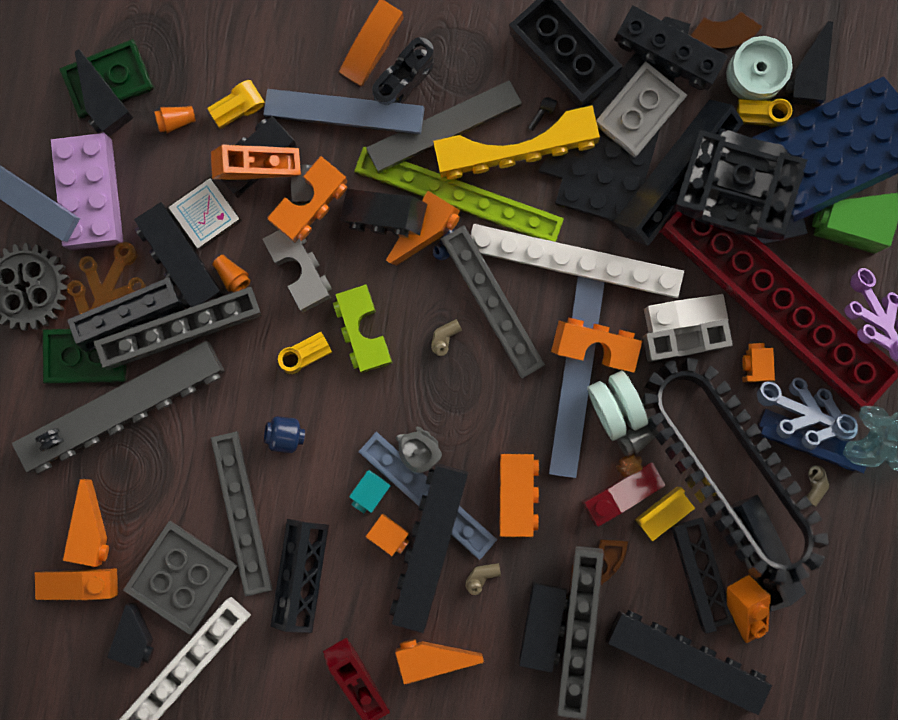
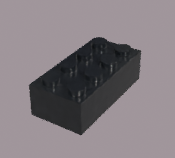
M536 0L509 24L512 38L578 108L586 107L621 75L622 65L560 0Z

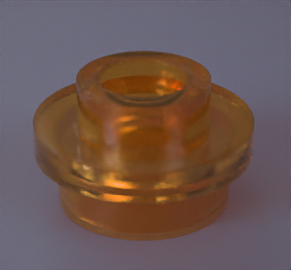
M632 454L629 457L621 458L619 460L620 464L616 467L623 477H628L643 469L641 465L643 460L640 456L635 457Z

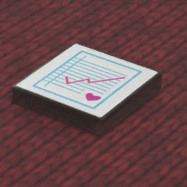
M211 176L167 207L198 251L242 222V219Z

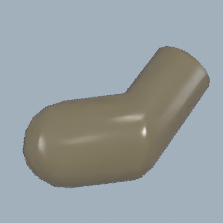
M457 319L434 331L431 348L436 355L444 356L447 354L450 337L462 331Z
M817 465L812 466L808 471L812 489L806 496L814 507L818 505L829 489L827 474L822 467Z
M499 563L473 568L466 580V589L471 595L480 594L488 578L501 577Z

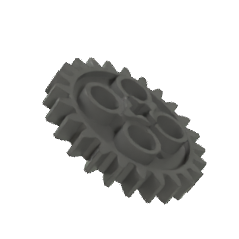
M24 243L21 250L18 245L14 244L12 253L4 248V257H0V324L7 325L10 322V328L15 330L20 324L23 331L28 330L29 324L35 330L39 329V322L48 326V317L58 319L54 312L56 309L65 310L60 302L69 301V298L64 296L63 292L71 290V287L64 285V282L69 280L70 276L61 275L66 266L62 264L57 265L60 258L57 256L50 258L51 251L45 249L42 252V248L39 245H35L32 249L30 244ZM20 264H23L22 272L19 269ZM35 265H40V274L33 278L31 275L32 268ZM13 271L15 274L14 280L6 284V274ZM25 282L30 284V287L26 288V292L22 291V288L26 286ZM45 290L47 298L43 303L39 304L37 295L40 291ZM15 297H19L21 304L18 309L13 310L11 302ZM29 301L32 303V310H29Z

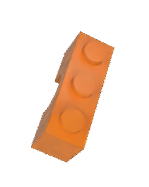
M322 156L303 176L305 182L314 189V197L311 202L304 206H297L287 198H284L267 218L271 224L294 243L298 239L303 241L311 232L312 228L310 225L315 219L321 220L329 211L330 207L327 205L335 197L338 200L347 190L345 185L347 183L346 176Z
M568 317L567 322L558 321L551 352L583 361L587 348L591 344L599 342L604 349L602 364L616 369L635 372L642 345L641 340L634 338L635 333L619 330L618 334L609 332L610 327L594 324L593 328L583 326L584 321Z

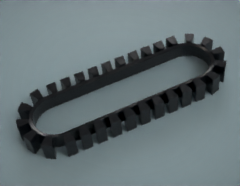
M687 358L682 364V372H678L675 360L664 363L659 371L666 380L664 381L654 372L644 388L656 392V395L645 393L641 398L644 410L655 408L656 414L648 419L647 426L651 432L661 423L665 427L664 430L659 431L655 436L657 441L662 446L669 438L673 439L675 444L670 445L665 450L666 454L672 460L680 451L685 458L679 460L675 467L680 474L690 466L693 468L695 473L687 476L684 479L685 482L692 489L700 480L705 487L699 489L694 495L700 503L710 495L713 497L715 502L704 508L710 518L720 510L724 513L725 517L720 518L714 524L720 533L732 525L735 532L730 533L724 539L730 547L737 544L740 540L743 541L745 547L740 548L734 553L740 562L752 554L757 562L747 571L754 578L763 575L765 569L772 571L768 582L770 585L781 586L787 583L786 571H789L792 584L809 577L810 575L802 564L804 563L811 571L819 568L825 557L813 553V547L822 548L828 545L827 533L813 535L810 527L822 521L818 512L815 510L806 517L802 515L801 511L812 506L806 495L796 503L793 502L791 497L802 491L796 481L785 489L781 485V482L787 480L792 475L786 467H783L774 475L770 468L781 462L780 458L774 452L766 460L763 459L761 454L771 448L766 438H763L756 446L751 442L761 431L754 423L744 432L741 426L746 424L751 417L745 409L736 418L731 412L736 410L741 403L735 395L726 403L723 402L721 398L725 397L731 391V388L724 381L714 389L710 382L719 374L716 369L710 365L703 376L695 373L698 359ZM676 380H688L704 390L802 531L804 550L796 563L792 565H779L771 562L763 555L664 411L662 393L666 385Z

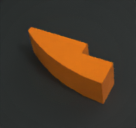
M379 0L354 41L340 68L339 74L362 87L389 46V40L404 19L403 12L385 0Z

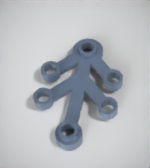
M793 379L789 385V391L791 394L799 396L803 404L782 396L780 387L773 382L763 383L757 391V399L761 405L773 406L775 404L802 416L793 420H782L776 428L777 434L780 437L790 438L795 431L818 423L828 427L818 432L810 430L803 436L802 444L807 449H815L820 442L834 437L842 441H850L857 434L858 424L856 420L850 415L841 414L832 399V393L828 389H819L813 398L804 379ZM819 406L825 407L829 415L822 413Z

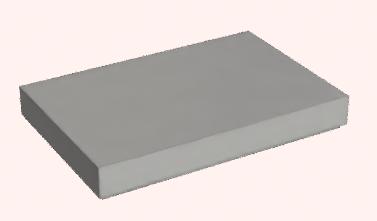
M645 62L596 120L597 127L636 158L687 97V94L649 63Z

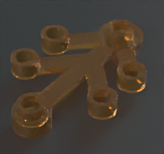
M121 242L116 245L114 249L115 260L103 285L97 273L96 261L89 256L83 257L80 260L79 267L86 273L95 301L90 309L84 296L85 286L80 281H71L67 286V291L74 297L79 314L135 292L132 287L137 282L141 283L140 289L146 287L142 279L135 277L128 282V285L114 289L125 265L132 264L137 258V251L131 243ZM123 248H128V254L121 256L120 251ZM91 261L93 263L90 269H84L86 262ZM76 285H80V291L78 293H73V287Z

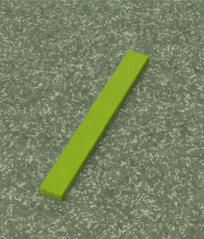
M364 146L354 171L359 175L423 198L427 191L462 212L535 238L556 242L564 220L562 217L459 180H448L447 177L441 178L439 173L406 161L378 173Z

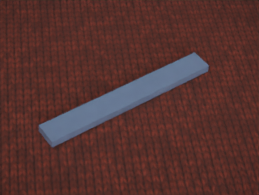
M578 276L572 318L584 321L583 326L593 328L594 324H599L605 282ZM596 343L591 344L587 348L583 361L570 357L565 359L549 474L576 478L588 399L587 387L590 386Z

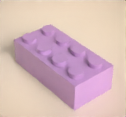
M105 133L51 139L57 202L80 218L69 241H62V246L72 251L123 244L112 140Z

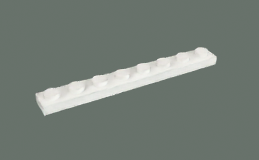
M473 224L471 238L482 255L673 298H678L684 274L683 270Z

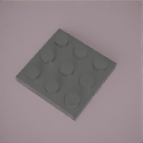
M169 521L123 591L189 635H192L238 565L172 521Z

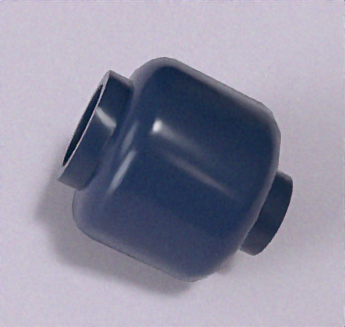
M275 416L271 422H267L265 425L264 444H268L271 451L293 453L298 445H303L305 429L300 428V423L295 418Z

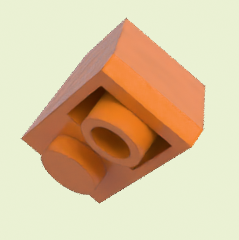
M750 575L728 586L727 606L743 640L748 643L755 638L763 637L769 630L770 595Z

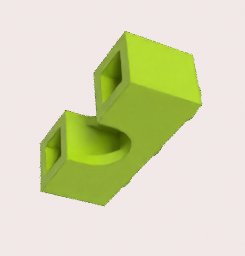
M367 285L335 294L337 301L333 302L336 315L338 318L343 316L346 326L341 328L345 342H351L354 350L353 353L349 354L354 369L359 368L360 372L364 373L392 364L384 337L368 339L363 337L359 331L361 320L370 314L376 313Z

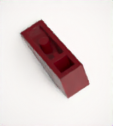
M650 462L581 502L594 525L600 526L666 485L654 464Z
M347 637L323 651L329 671L362 720H379L390 713L387 704L361 658Z

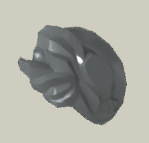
M417 426L416 432L397 435L395 438L399 443L401 461L413 472H426L441 459L442 453L438 448V441L421 427Z

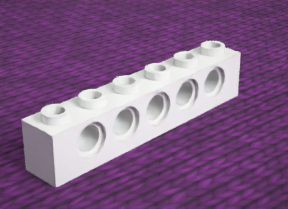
M232 597L227 599L120 720H158L247 621L251 614Z

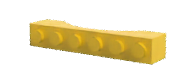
M592 105L566 111L558 122L546 132L519 144L505 146L485 145L471 141L461 135L433 142L441 178L447 177L448 180L462 177V173L473 171L474 174L487 172L489 167L499 165L500 168L511 167L515 165V161L526 159V162H534L542 159V155L552 153V156H561L567 154L568 150L573 148H579L580 151L588 150L595 147L594 144L598 143L600 136Z

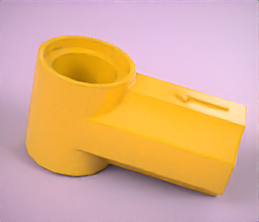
M246 80L235 86L231 90V94L207 109L221 129L243 115L248 116L257 112L265 105V102L252 81Z
M739 99L736 111L743 120V124L764 125L774 128L786 124L793 110L791 104L785 99H776L774 101ZM772 110H781L784 118L778 119L774 117Z
M319 332L292 347H287L280 351L278 363L287 374H295L302 368L331 354L332 351L322 332ZM289 354H294L298 357V363L294 367H286L283 363L284 358Z

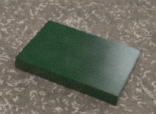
M134 39L87 57L121 102L154 90ZM77 62L59 68L78 117L82 119L90 116L85 109Z
M71 329L43 330V383L126 382V364L106 370L102 367L97 350L83 351L75 343Z

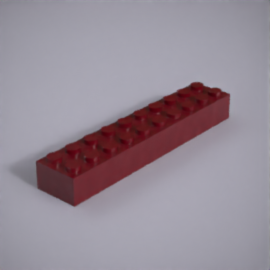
M678 211L659 231L857 412L868 411L898 378V365L872 342L863 343L858 338V329L757 237L723 230L695 220Z

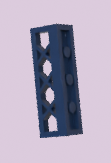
M763 409L757 425L761 431L758 436L854 473L865 472L867 465L861 463L867 447L851 441H842L834 437L820 442L815 449H807L802 444L803 436L810 430L818 432L820 429L809 426L795 431L790 438H782L777 434V426L782 420L793 419L768 409Z

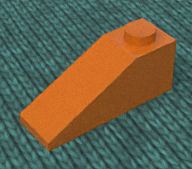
M221 145L211 151L212 179L242 180L301 175L299 148Z
M427 191L422 200L427 203L421 234H409L408 238L399 237L386 261L397 266L444 236L449 229L453 230L460 217L458 214L460 210Z
M80 479L63 561L96 567L102 565V561H106L109 545H106L107 536L93 482L90 479Z
M117 568L35 572V600L111 599L118 596Z
M416 639L401 642V647L396 648V656L404 684L484 662L482 653L424 641L416 643Z

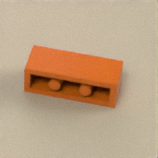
M500 454V537H533V531H538V514H533V503H538L539 489L534 487V476L539 475V460H534V454Z

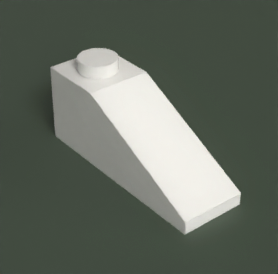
M723 294L650 305L644 309L648 333L687 328L702 323L728 319Z

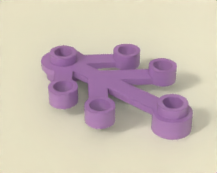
M861 268L852 275L850 284L853 290L859 293L862 292L872 312L863 308L857 301H852L848 304L844 312L851 320L861 318L871 324L863 326L857 332L858 338L863 343L873 341L889 350L891 358L898 362V335L894 329L895 324V328L898 330V320L895 321L898 295L890 292L882 298V305L885 308L884 312L871 289L876 283L874 274L866 268ZM873 326L882 330L886 336L876 332Z

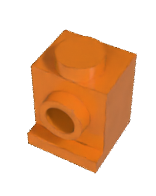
M765 343L748 344L749 350H746V355H743L742 358L743 370L747 371V376L742 377V383L775 381L773 348H765Z

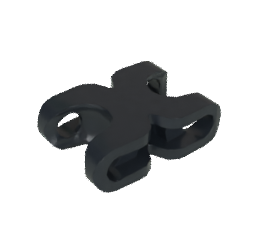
M423 37L413 39L397 57L394 65L389 66L375 81L372 87L375 101L383 105H390L392 103L403 104L412 89L417 87L427 77L434 66V49L428 39ZM419 46L426 48V50L417 49L414 51V49Z

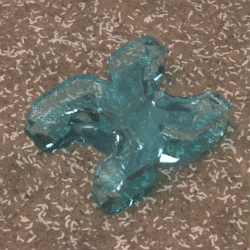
M862 406L858 418H861L863 423L870 428V432L859 441H849L843 451L844 456L854 464L868 467H877L886 460L893 470H898V412L889 417V414L881 407Z

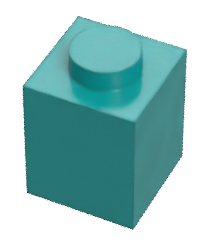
M368 470L349 496L354 500L351 505L364 514L367 510L372 513L391 485L371 470Z

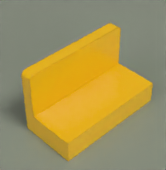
M682 487L673 489L635 519L651 541H654L695 509L685 496V491Z

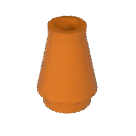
M192 106L160 107V110L154 111L159 132L166 131V133H169L189 123L196 122Z
M220 255L213 261L212 265L218 272L227 291L234 293L248 287L251 282L248 278V273L230 261L225 255Z

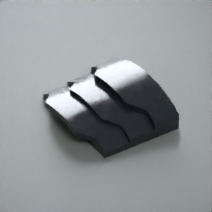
M700 130L675 210L695 220L730 232L763 239L783 240L808 159L789 155L781 144L750 138L730 130L719 135Z

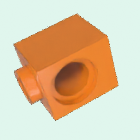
M385 514L380 516L366 535L369 540L391 556L396 551L401 554L409 543V540L406 538L409 532Z

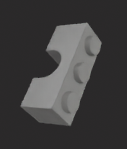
M280 230L263 238L277 266L287 261H295L301 265V277L298 281L289 285L288 288L302 313L331 298L328 291L332 290L326 276L320 277L315 269L320 266L313 252L307 254L303 244L307 243L306 239L303 241L298 239L294 243Z
M728 319L702 323L687 328L647 333L642 336L647 363L733 346Z

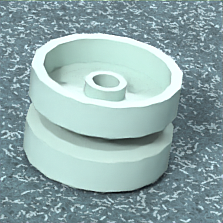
M768 36L753 37L745 41L729 61L726 71L727 84L732 93L740 99L767 101L773 98L790 79L793 68L791 55L786 46L777 39Z
M623 371L609 377L610 390L601 381L587 387L589 397L599 420L612 441L626 435L625 421L633 430L648 425V419L640 397Z

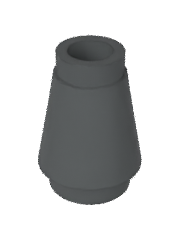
M647 425L637 430L630 429L626 431L625 436L617 439V443L627 457L631 455L636 456L655 439L659 432L657 428L651 432Z

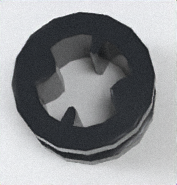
M53 429L35 438L36 442L41 444L40 451L51 449L64 442L63 438L58 437L59 429Z

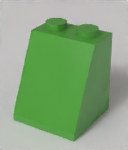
M898 193L845 199L822 209L820 212L817 211L812 227H815L814 236L873 254L890 247L898 223Z

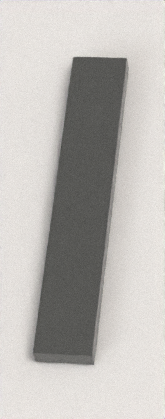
M509 80L424 120L421 134L398 132L366 147V151L377 172L381 173L433 148V141L461 135L520 107L521 101Z
M463 225L441 238L443 245L519 376L524 378L545 365L466 227Z
M236 431L210 437L245 597L272 591L239 434Z

